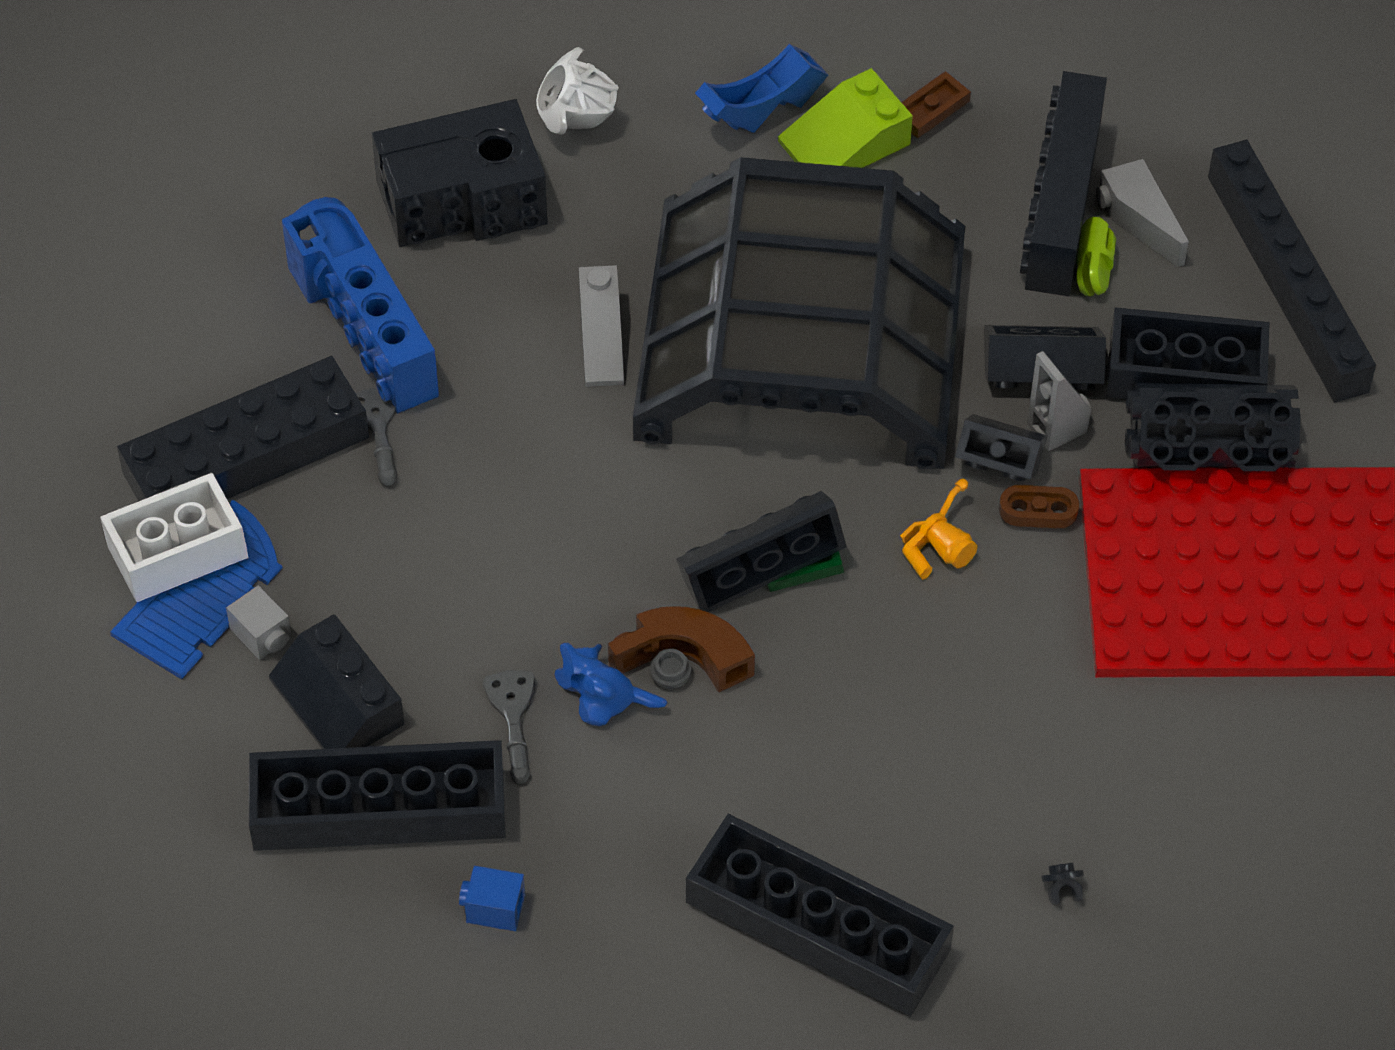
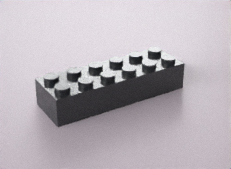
M1063 71L1061 85H1053L1050 107H1054L1056 110L1050 109L1044 135L1051 137H1045L1044 141H1042L1039 163L1045 164V166L1039 165L1034 184V192H1039L1040 194L1034 193L1028 221L1035 222L1028 223L1022 250L1030 251H1023L1020 265V274H1027L1025 290L1070 297L1100 131L1107 77Z
M331 355L118 445L117 449L122 473L138 502L210 473H213L226 499H229L369 439L366 410Z
M502 740L249 753V830L253 851L506 838Z
M729 813L686 877V903L910 1017L951 951L954 925Z

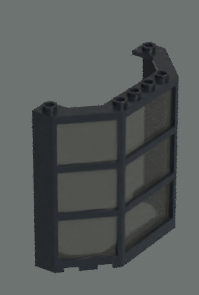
M740 157L731 162L729 169L719 175L711 173L693 183L691 190L681 196L673 194L664 200L633 411V441H641L647 444H672V421L710 402H719L726 405L762 406L767 409H796L809 413L818 411L840 413L846 416H870L907 443L905 466H914L920 469H944L966 226L956 218L951 221L939 212L940 206L921 191L914 193L903 184L904 178L893 170Z

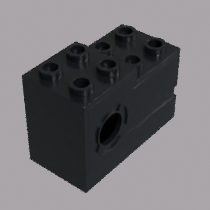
M517 99L371 132L376 181L399 247L420 244L424 241L440 237L454 236L472 230L475 241L487 238H497L504 234L525 229L530 230L548 224L546 176Z

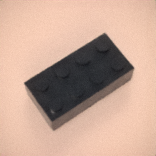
M1115 307L1110 333L1106 397L1126 399L1127 390H1135L1136 383L1267 385L1270 322Z

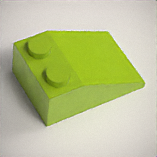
M870 68L837 85L778 136V142L794 162L863 168L910 145L913 116L876 72Z

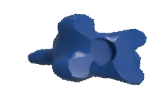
M570 643L560 645L563 668L555 670V678L563 689L581 694L579 698V714L585 723L595 726L606 725L610 718L620 715L631 703H637L649 708H662L667 705L666 699L632 686L631 681L622 672L602 663L598 657L602 648L601 644H597L593 648H574Z

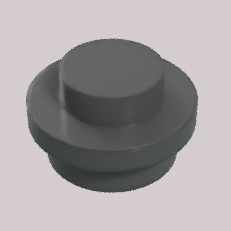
M676 649L663 650L651 662V677L657 685L663 688L674 689L681 687L691 676L690 661L682 652Z

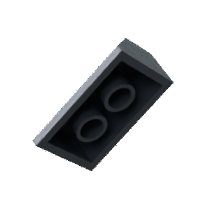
M984 325L985 376L987 381L994 382V387L1016 388L1017 382H1033L1036 354L1042 351L1071 383L1074 389L1092 390L1095 389V384H1104L1106 336L1099 327Z
M335 614L300 633L269 674L271 683L322 749L368 747L405 725L402 699Z

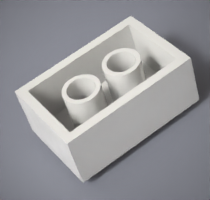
M213 473L100 517L108 549L136 602L249 558L243 528Z

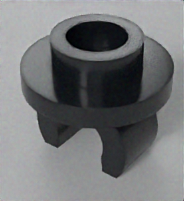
M1074 862L1048 866L1049 874L1042 875L1041 878L1042 882L1053 881L1048 890L1050 902L1052 904L1060 903L1059 890L1064 885L1072 890L1073 901L1082 900V887L1074 878L1084 876V871L1075 870Z

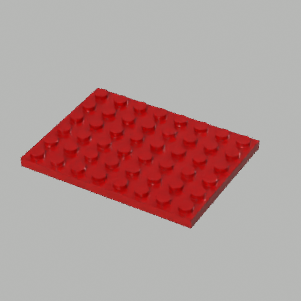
M1395 467L1278 468L1276 471H1242L1240 468H1197L1195 471L1163 470L1162 468L1080 469L1079 486L1095 678L1395 676Z

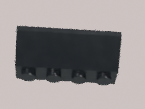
M820 491L811 496H803L796 500L794 504L775 513H767L743 528L728 531L721 538L702 547H694L687 551L685 555L676 558L683 580L698 609L710 612L777 579L845 549L847 545L836 506L830 497Z

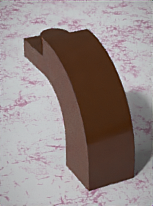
M669 606L636 614L635 631L621 633L608 643V665L623 674L652 661L661 651L666 649H676L682 652L688 660L699 665L706 672L718 692L741 683L755 674V653L744 637L727 621L696 608Z

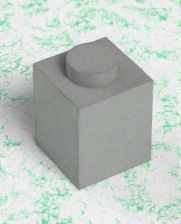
M259 585L226 607L230 630L259 660L269 653L281 650L287 641L292 638L288 615Z

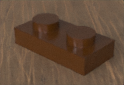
M945 71L901 103L913 116L911 134L918 139L970 102L971 91Z

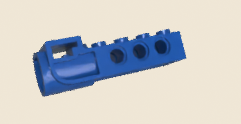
M323 197L310 201L293 214L283 218L282 226L289 271L308 303L328 298V305L333 317L336 320L341 318L345 324L343 329L351 347L357 345L361 352L359 356L364 370L367 374L373 373L376 377V387L381 399L384 402L391 400L398 414L439 397L435 349L354 214L337 198ZM310 225L316 237L310 240H301L300 231Z

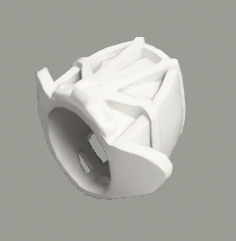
M576 47L566 53L551 67L542 81L537 94L536 105L539 115L551 132L560 135L565 134L567 129H590L598 126L613 113V107L617 98L618 85H615L605 73L595 68L594 65L577 60L583 52V49L580 47ZM554 86L550 96H547L549 89Z

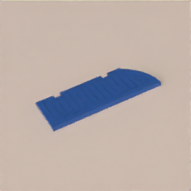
M232 500L229 504L243 528L249 558L137 602L110 631L112 637L180 679H183L203 657V653L196 649L202 642L212 647L229 628L226 607L255 588L253 585L257 580L268 585L283 568L281 564L277 563L274 547L264 527L253 514L235 500Z

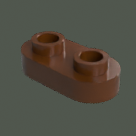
M1013 485L1003 491L999 504L1001 518L1010 525L1020 527L1066 528L1076 521L1079 511L1077 495L1070 489L1054 486ZM1015 508H1020V509H1023L1024 511H1017V510H1014V509H1015ZM1060 510L1063 513H1054L1053 511Z

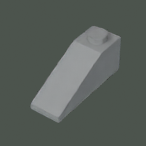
M1140 159L1102 170L1100 185L1096 188V197L1102 209L1106 208L1112 221L1175 266L1185 265L1189 241L1145 161Z
M617 265L579 267L585 386L624 385Z
M1042 351L1036 354L1027 425L1034 432L1048 435L1045 448L1049 452L1088 432L1091 406L1087 398L1083 394L1077 393L1069 381Z

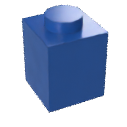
M474 866L470 881L464 880L462 882L459 895V905L465 906L466 923L516 931L525 898L524 874Z

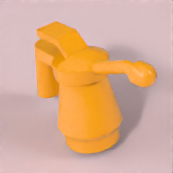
M964 478L959 479L955 483L956 486L949 492L939 513L932 514L926 521L914 522L900 535L902 542L905 544L902 553L922 580L926 579L932 572L931 565L920 551L927 543H931L946 564H952L955 568L966 566L977 552V544L972 540L971 535L948 523L945 518L955 496L960 491L964 492L968 487V481Z

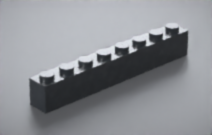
M1246 139L1214 148L1208 179L1333 402L1336 403L1369 393L1376 363L1249 141Z

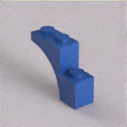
M788 44L775 59L752 75L727 84H709L704 82L695 94L704 103L703 111L713 120L719 122L723 119L735 130L741 127L755 133L779 103L785 105L788 102L801 108L829 75L808 52Z

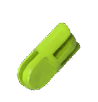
M1100 217L1087 219L1081 228L1076 257L1077 283L1080 291L1085 296H1093L1094 293L1101 295L1106 292L1109 285L1110 271L1114 266L1116 236L1108 228V223Z

